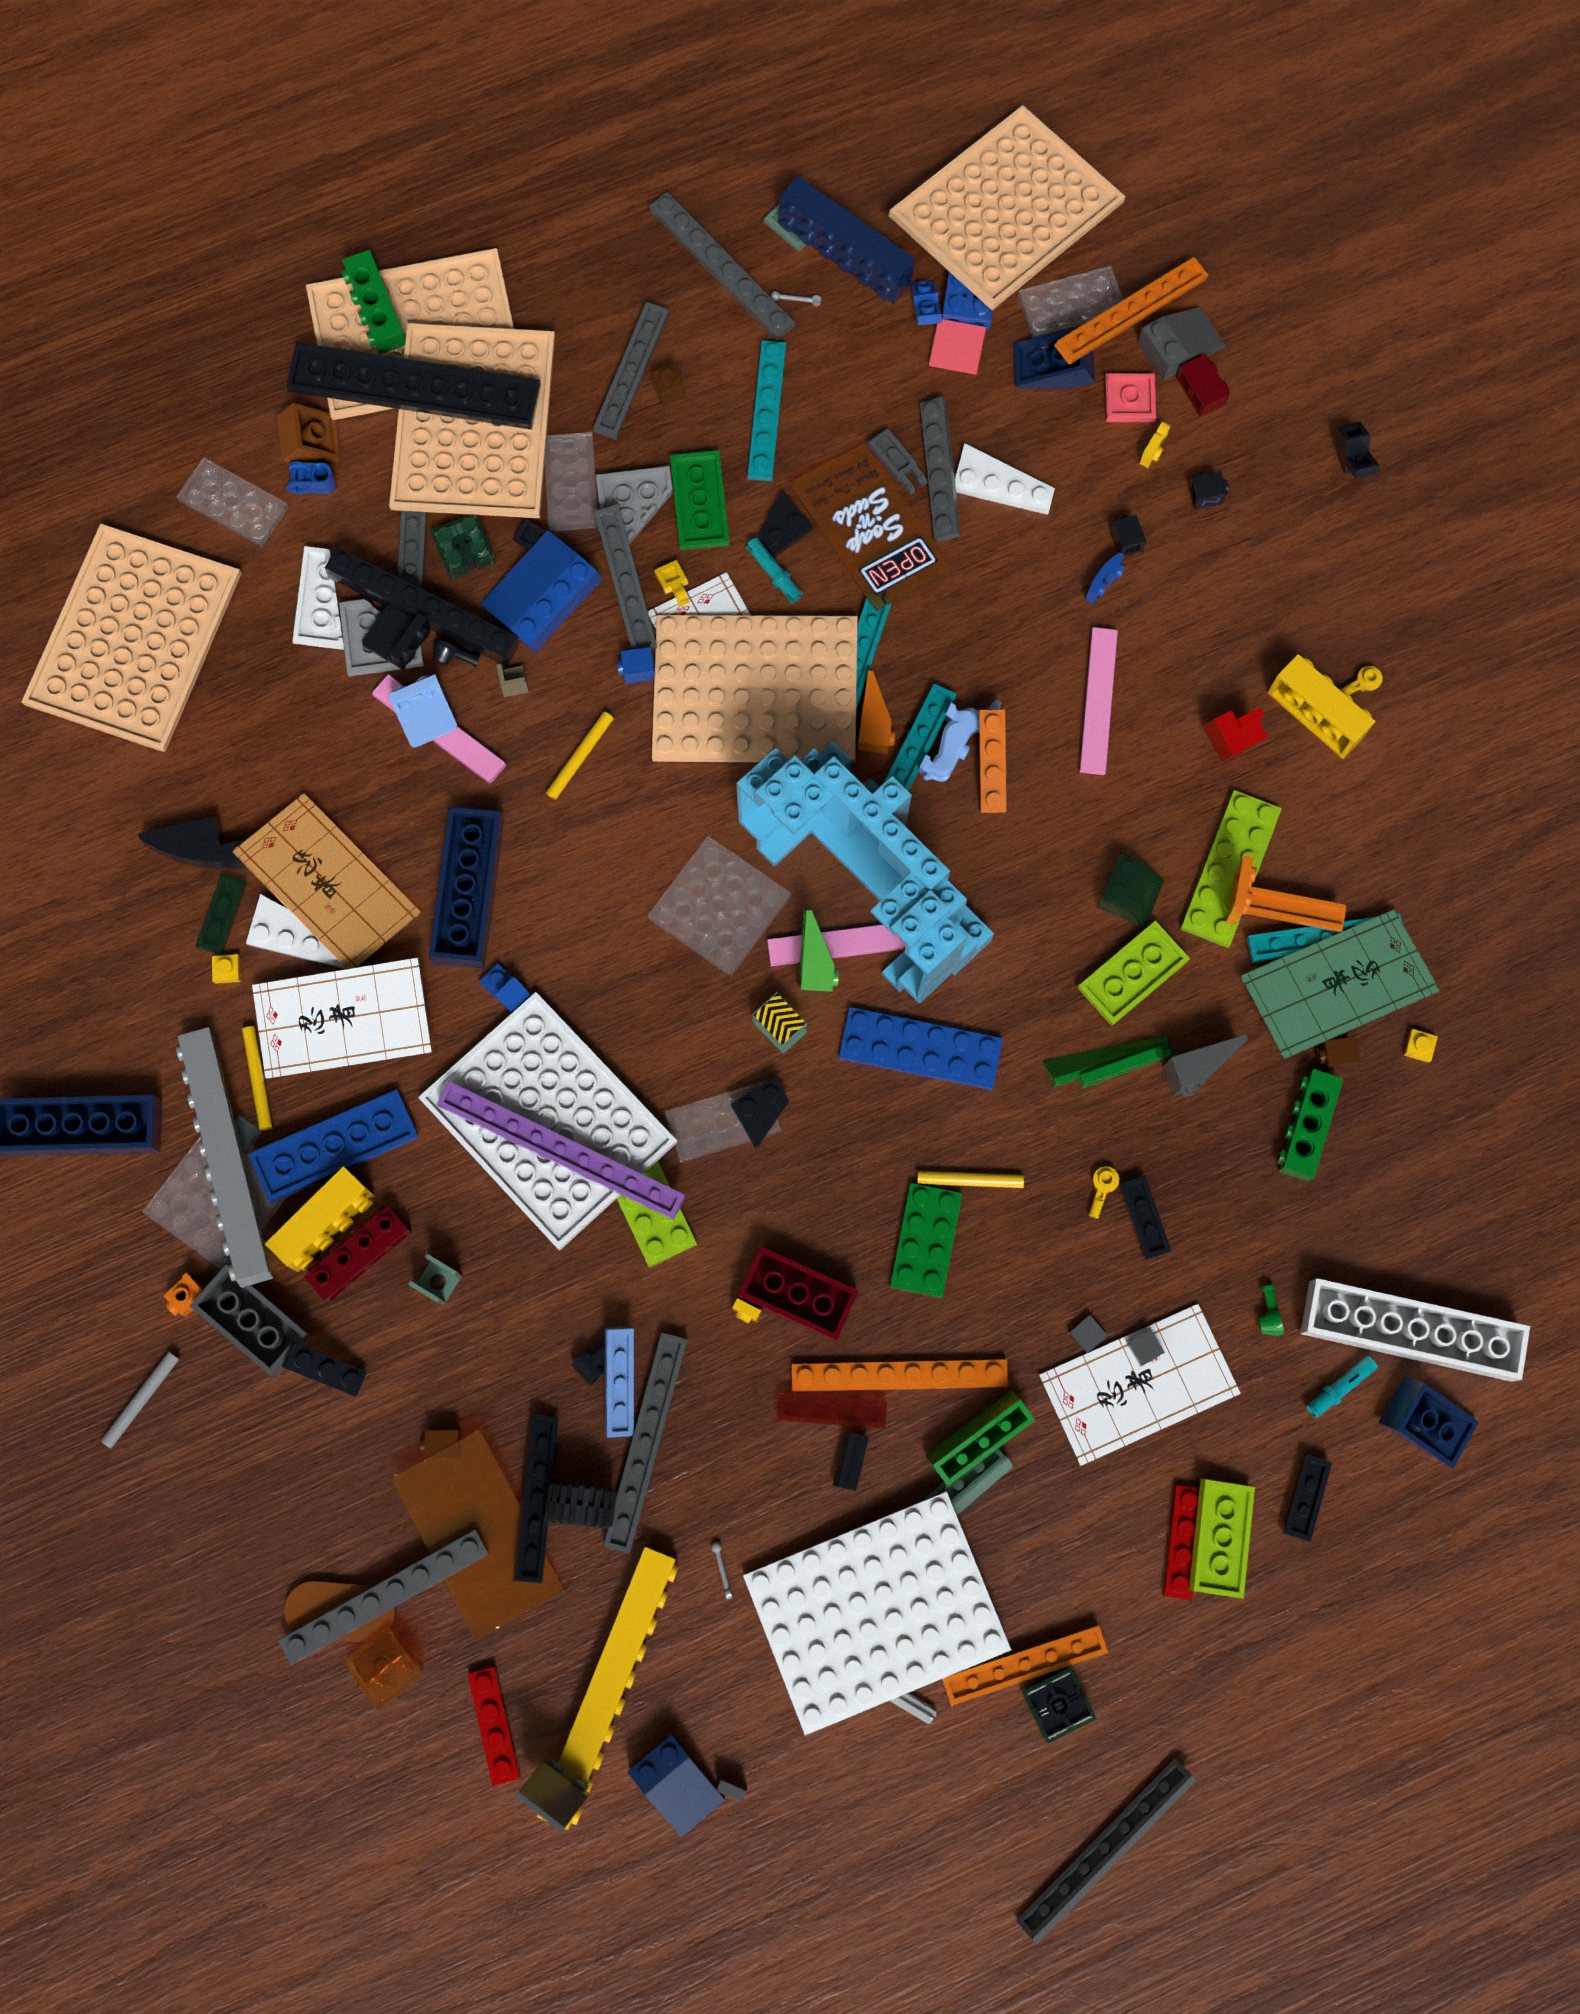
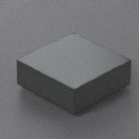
M1091 1315L1069 1332L1086 1354L1108 1336Z
M1151 1329L1126 1343L1140 1367L1165 1353Z
M721 1777L717 1788L718 1792L738 1801H743L747 1788Z

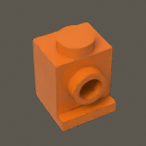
M185 1273L182 1276L183 1278L163 1295L167 1300L164 1305L175 1316L179 1313L187 1317L194 1310L190 1305L205 1289L193 1275ZM185 1291L186 1298L180 1301L178 1296Z

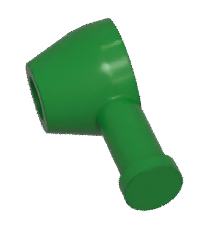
M1263 1286L1261 1290L1264 1292L1268 1312L1258 1317L1262 1334L1274 1336L1284 1335L1282 1319L1274 1292L1275 1286Z

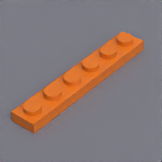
M1096 1625L942 1678L949 1703L952 1706L1106 1654L1108 1650L1100 1626Z

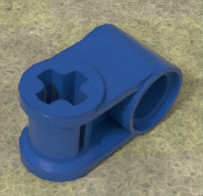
M291 462L289 464L290 482L287 483L288 491L295 494H329L336 489L337 480L326 463ZM328 476L325 480L319 481L321 477Z

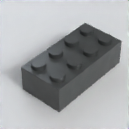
M227 1264L190 1305L192 1309L272 1377L277 1378L285 1369L281 1365L292 1341L305 1346L313 1337L256 1286L249 1285L241 1288L236 1280L232 1281Z

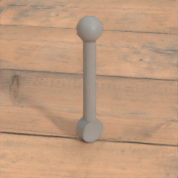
M778 291L771 293V298L774 301L784 299L810 302L814 306L821 304V297L818 295H814L811 298L780 294Z
M714 1542L711 1549L716 1554L726 1599L729 1600L732 1599L720 1552L722 1545L719 1542Z

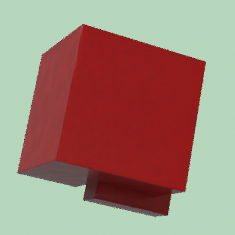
M1261 707L1236 719L1231 710L1203 725L1221 761L1268 738L1259 720L1265 716Z

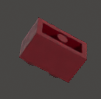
M1206 354L1180 366L1176 379L1199 417L1226 405L1230 395L1229 386L1225 381L1221 380L1215 363L1210 361Z

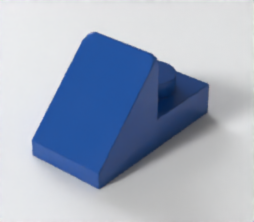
M498 963L479 981L510 1013H513L531 997V994L514 976H510Z

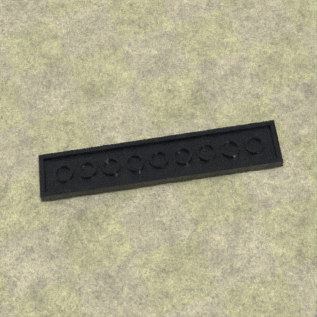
M296 342L286 388L288 392L532 430L541 381L538 379Z

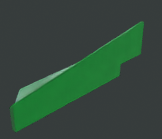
M1164 1036L1045 1059L1043 1065L1053 1088L1078 1080L1080 1088L1083 1089L1169 1058L1175 1054L1168 1038Z

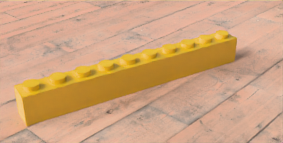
M645 1547L559 1760V1763L565 1767L563 1772L571 1779L576 1776L588 1786L586 1790L589 1793L594 1781L589 1779L593 1768L599 1770L605 1755L600 1752L604 1741L610 1742L615 1730V1726L611 1725L615 1714L621 1715L626 1699L622 1698L626 1687L631 1689L637 1673L632 1670L636 1660L642 1662L648 1647L643 1644L646 1635L653 1634L658 1619L653 1618L657 1607L663 1609L669 1594L664 1591L667 1582L674 1581L679 1566L675 1565L677 1559ZM583 1808L578 1809L565 1827L566 1830L570 1828L571 1824L577 1825ZM537 1815V1818H540V1819L546 1821V1820L543 1819L541 1816Z

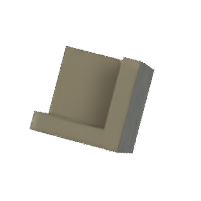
M501 663L496 664L504 697L529 692L523 666L503 670Z

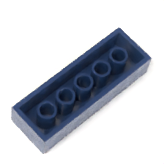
M797 176L780 196L779 223L781 227L787 232L794 233L805 245H811L818 250L823 258L832 260L843 272L850 273L856 277L860 284L873 289L881 299L895 304L911 285L915 258L802 178Z
M449 807L429 958L433 964L485 969L504 819L499 811Z
M154 1095L0 1099V1156L160 1153L162 1101Z

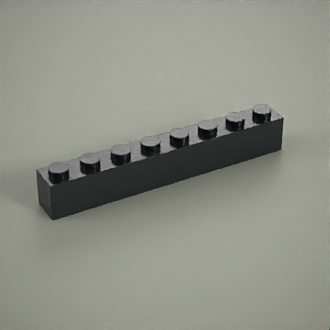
M337 546L325 566L329 579L385 607L392 605L413 618L419 613L427 618L431 630L508 667L519 647L517 636Z

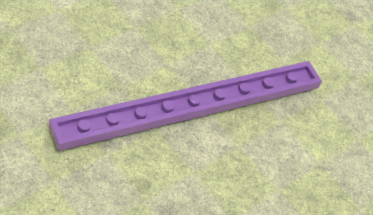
M448 1081L436 1104L448 1112L673 1221L686 1198L684 1194L450 1081Z

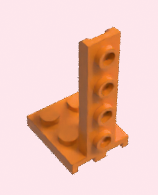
M1243 856L1234 874V885L1230 896V907L1226 923L1237 924L1241 914H1249L1337 932L1343 931L1346 905L1251 887L1255 880L1257 867H1253V857Z

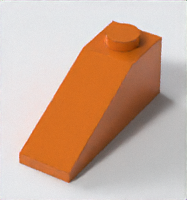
M868 670L857 750L887 754L888 746L894 747L896 731H891L892 721L874 672Z

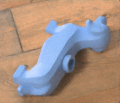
M951 702L945 715V721L948 724L943 730L939 753L935 756L933 762L930 761V756L925 755L919 767V774L924 775L923 779L925 781L930 779L940 782L948 780L959 758L962 760L966 758L970 746L966 744L972 734L979 732L978 710L974 708L957 710L956 705ZM993 702L988 710L1000 709L1001 702Z

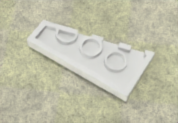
M964 443L955 478L956 493L1048 515L1055 488Z
M304 546L293 644L344 650L335 584L333 580L328 578L325 571V566L331 557L330 549Z
M260 894L247 937V945L346 970L331 952L287 908Z

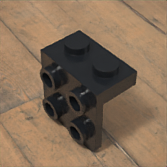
M387 605L362 640V644L366 649L404 670L407 664L413 660L422 642L428 638L431 628L427 618L418 613L413 618L396 607Z

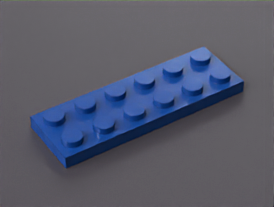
M849 1007L839 1059L993 1090L1003 1038Z
M394 1090L253 1151L248 1156L268 1202L273 1203L334 1176L343 1166L348 1170L418 1139V1135L398 1091Z

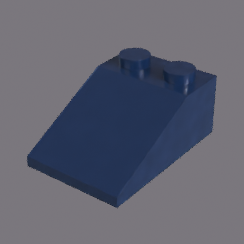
M1080 326L1014 343L1015 383L1017 389H1072L1095 383L1094 350L1069 365L1054 346L1059 339Z
M1404 1376L1378 1423L1453 1469L1479 1421L1425 1383Z
M673 1732L635 1763L627 1772L681 1838L725 1801L721 1793L718 1792L717 1788Z

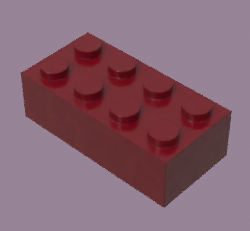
M760 1246L738 1294V1298L836 1343L859 1291Z

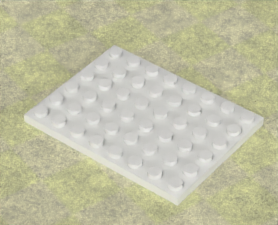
M536 992L418 1097L559 1251L617 1199L620 1194L438 1107L436 1104L448 1081L641 1174H644L677 1143V1140Z
M947 1491L743 1575L805 1735L1011 1650Z

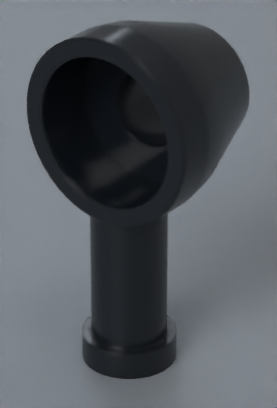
M435 639L433 645V660L435 662L448 666L454 658L472 664L473 667H477L480 655L471 654L450 643Z

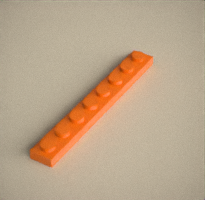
M1193 257L1062 337L1054 346L1070 365L1204 282L1209 275L1196 258Z
M1007 1360L792 1364V1392L1008 1387Z

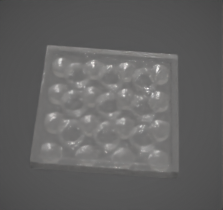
M707 836L648 914L647 918L732 977L790 899L791 893Z
M200 1136L142 1212L219 1269H222L226 1264L231 1265L232 1262L230 1255L226 1256L223 1249L222 1240H225L226 1237L224 1230L220 1231L217 1224L216 1215H219L220 1212L218 1205L214 1206L211 1199L210 1191L214 1190L213 1182L208 1181L205 1174L204 1166L208 1165L207 1157H202L198 1144L199 1141H202V1136ZM243 1152L262 1230L287 1196L269 1203L248 1154Z

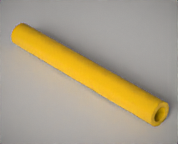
M607 712L601 714L546 791L549 797L554 800L558 798L614 720Z
M254 1026L242 1028L258 1126L260 1131L269 1130L273 1127L256 1030Z
M918 1171L917 1184L1023 1188L1024 1175Z

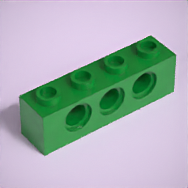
M370 250L342 259L345 269L341 270L346 285H352L353 290L349 291L354 305H360L361 311L358 312L362 325H368L370 331L366 332L371 347L376 346L380 355L405 346L404 333Z
M1312 1069L1307 1075L1304 1074L1299 1084V1089L1302 1090L1300 1100H1295L1292 1108V1114L1295 1117L1293 1123L1288 1124L1284 1138L1288 1139L1285 1149L1281 1148L1277 1158V1163L1280 1164L1278 1172L1308 1182L1315 1178L1343 1078L1316 1069ZM1311 1094H1316L1320 1097V1106L1314 1105L1311 1102ZM1304 1118L1310 1119L1313 1122V1130H1308L1304 1127ZM1296 1143H1301L1306 1147V1155H1301L1296 1151Z

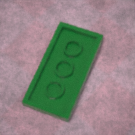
M719 450L670 455L680 551L729 546Z
M910 1183L890 1288L943 1298L963 1193Z

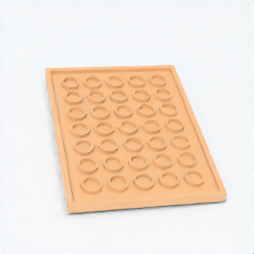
M1022 105L890 209L889 217L984 304L993 310L1124 203L1126 196Z
M497 248L378 271L404 333L405 340L407 323L514 329ZM344 278L306 285L317 345L379 355L376 346L371 347L366 332L370 331L368 325L363 326L359 318L360 305L355 306L349 293V291L353 290L351 284L346 285ZM405 346L380 355L404 359ZM327 398L332 420L394 409Z
M407 323L404 359L538 379L541 381V388L532 430L399 409L389 503L391 510L540 518L555 346L554 331Z
M100 524L22 699V703L25 706L166 752L240 579L241 571Z
M657 615L652 761L760 762L775 748L788 760L796 756L801 761L814 748L821 753L831 742H834L852 759L851 763H855L857 616Z

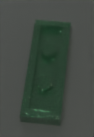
M224 875L220 876L195 946L197 949L218 955L223 954L247 886L245 881Z

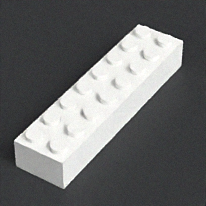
M1316 1278L1309 1282L1300 1334L1513 1382L1522 1380L1530 1326Z

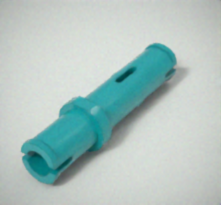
M756 537L750 540L748 545H746V549L773 580L772 584L775 588H779L790 603L798 601L803 592L791 580V574L782 569L760 542L759 538Z
M1366 1356L1331 1386L1326 1385L1322 1389L1323 1392L1306 1406L1309 1413L1314 1418H1318L1333 1405L1337 1406L1340 1404L1342 1397L1378 1368L1375 1361L1370 1356Z

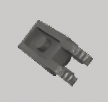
M888 428L868 441L867 446L895 480L900 482L901 487L909 495L915 493L913 484L906 477L909 473H912L913 478L921 487L927 484V479L917 467L916 461Z

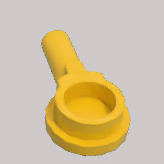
M1363 667L1359 671L1357 679L1340 689V691L1351 695L1358 690L1362 692L1365 690H1376L1381 685L1383 676L1376 667Z
M1107 1166L1100 1167L1093 1175L1096 1194L1088 1215L1096 1219L1099 1218L1106 1195L1115 1190L1119 1184L1118 1173L1115 1169Z

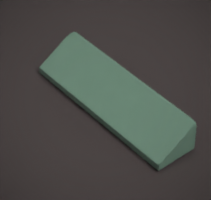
M998 1448L949 1486L943 1482L922 1501L947 1491L957 1516L1007 1473L1013 1465L1008 1457Z

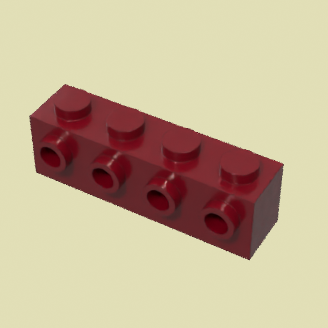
M389 1206L385 1209L383 1207L377 1209L370 1216L372 1220L364 1226L359 1225L353 1229L347 1241L343 1244L339 1242L329 1250L328 1253L330 1255L322 1262L321 1260L314 1262L307 1269L309 1273L304 1277L325 1302L331 1303L412 1234Z

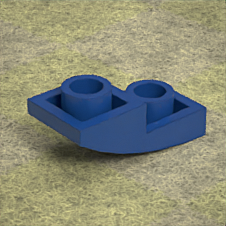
M924 280L911 284L917 324L942 323V313L938 303V291L935 281Z
M1118 553L1101 568L1089 588L1085 601L1095 604L1097 596L1103 597L1107 584L1112 586L1115 577L1121 578L1125 564L1121 563L1124 554Z

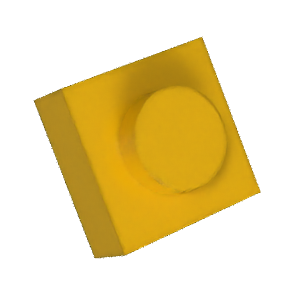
M238 954L212 956V981L215 984L241 982L240 956Z
M1415 1029L1410 1030L1404 1056L1427 1063L1431 1062L1438 1036Z
M738 1298L732 1307L733 1311L737 1312L735 1317L748 1324L751 1320L757 1322L761 1314L760 1309Z

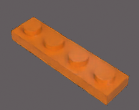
M1005 709L979 710L980 813L1006 812Z

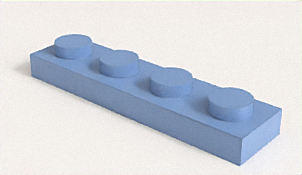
M632 1326L605 1328V1436L607 1438L633 1436L634 1328Z

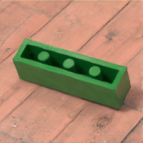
M1010 1391L926 1454L925 1457L939 1477L949 1486L1034 1422L1035 1419L1022 1400Z

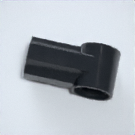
M605 1337L591 1350L588 1349L582 1353L571 1365L588 1385L593 1384L605 1373Z

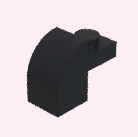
M1356 422L1337 427V454L1344 473H1351L1355 479L1379 473V463L1369 451L1370 434L1363 424Z

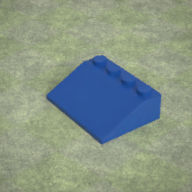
M547 530L483 600L481 605L536 653L603 579L580 555Z

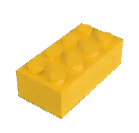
M1299 654L1278 674L1268 691L1271 697L1342 759L1365 737L1376 722L1366 709L1358 707L1353 702L1348 693L1341 692L1334 686L1333 681L1328 676L1319 673L1310 660L1302 658Z
M343 1166L265 1245L287 1267L296 1272H299L301 1269L304 1271L315 1261L313 1257L320 1250L323 1252L333 1244V1237L339 1231L344 1232L352 1225V1218L358 1212L363 1213L372 1205L373 1202L371 1200L375 1196Z

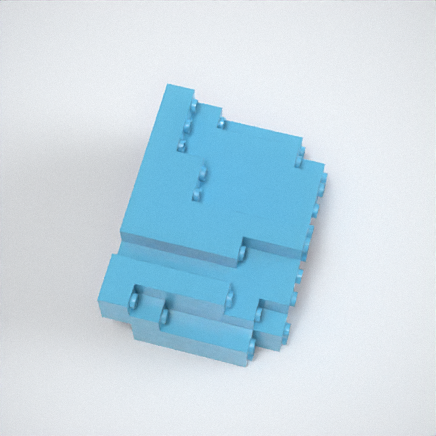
M831 742L821 753L814 748L801 761L796 756L788 760L775 748L737 782L739 823L756 839L757 850L774 867L812 833L880 901L871 910V913L893 935L896 934L906 944L905 951L882 972V975L899 992L905 989L920 1004L951 974L955 976L991 942L994 933L966 906L967 899L948 881L950 870L906 828L912 795L893 776L881 787L871 778L862 784L850 773L852 759L834 742Z

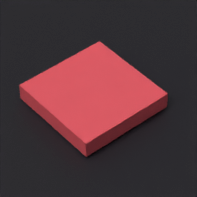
M942 319V323H937L929 366L977 375L986 327Z
M1106 373V422H1155V373Z

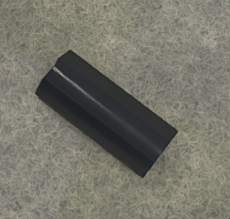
M845 1432L833 1486L856 1491L869 1440L868 1437Z

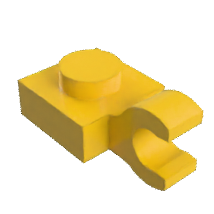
M677 560L655 569V576L665 594L673 592L680 607L689 604L688 595L683 587L688 584V581Z

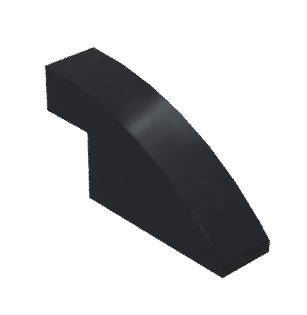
M215 816L138 833L139 839L145 846L169 859L186 865L210 869H238L246 867L233 853L247 842L246 839L224 844L221 825Z

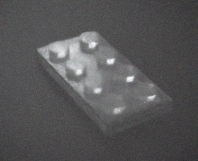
M1111 266L1019 290L1018 298L1033 338L1085 324L1123 301Z
M592 432L547 435L545 474L549 530L598 528L594 511L598 510Z
M204 457L176 496L179 502L263 547L289 508L286 502Z
M766 1081L666 1111L665 1114L672 1136L677 1140L675 1146L680 1163L751 1142L730 1104L765 1085ZM778 1119L765 1137L781 1132Z

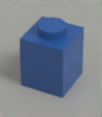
M651 647L621 651L622 660H618L617 665L619 676L624 675L625 684L655 680Z

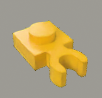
M1163 421L1161 422L1143 452L1140 461L1141 465L1149 468L1153 460L1155 462L1158 461L1164 450L1160 446L1169 433L1170 425Z

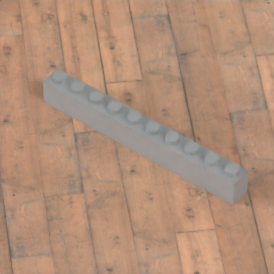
M209 1027L179 1035L180 1045L176 1046V1052L179 1060L184 1061L185 1069H182L181 1073L185 1085L189 1084L191 1093H187V1098L191 1109L195 1108L197 1115L193 1117V1123L196 1132H201L202 1141H199L198 1144L202 1157H207L208 1165L204 1166L208 1181L213 1182L214 1190L210 1191L214 1206L218 1205L220 1212L219 1215H216L219 1230H224L226 1239L222 1240L225 1255H230L232 1264L228 1265L231 1280H236L240 1287L243 1288L273 1279L214 1035Z

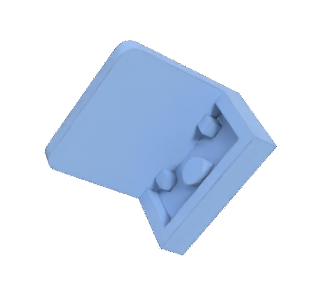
M435 675L420 677L416 683L409 686H399L392 693L388 694L411 747L416 748L457 729V723Z

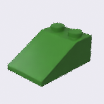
M803 910L798 988L801 990L833 992V986H838L839 971L834 970V963L812 910Z

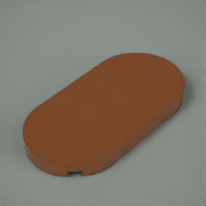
M322 1581L302 1583L294 1588L287 1597L284 1607L285 1620L289 1628L295 1631L373 1586ZM396 1608L390 1609L337 1640L368 1643L382 1638L393 1627L396 1618Z

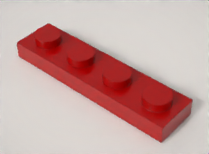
M1175 1485L1163 1596L1192 1600L1193 1591L1189 1590L1200 1491L1198 1488Z
M496 1666L468 1673L492 1787L519 1780L521 1776Z

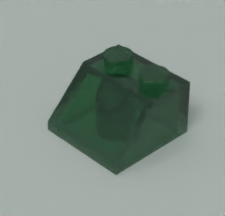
M1120 854L1097 908L1146 927L1164 880L1144 863Z

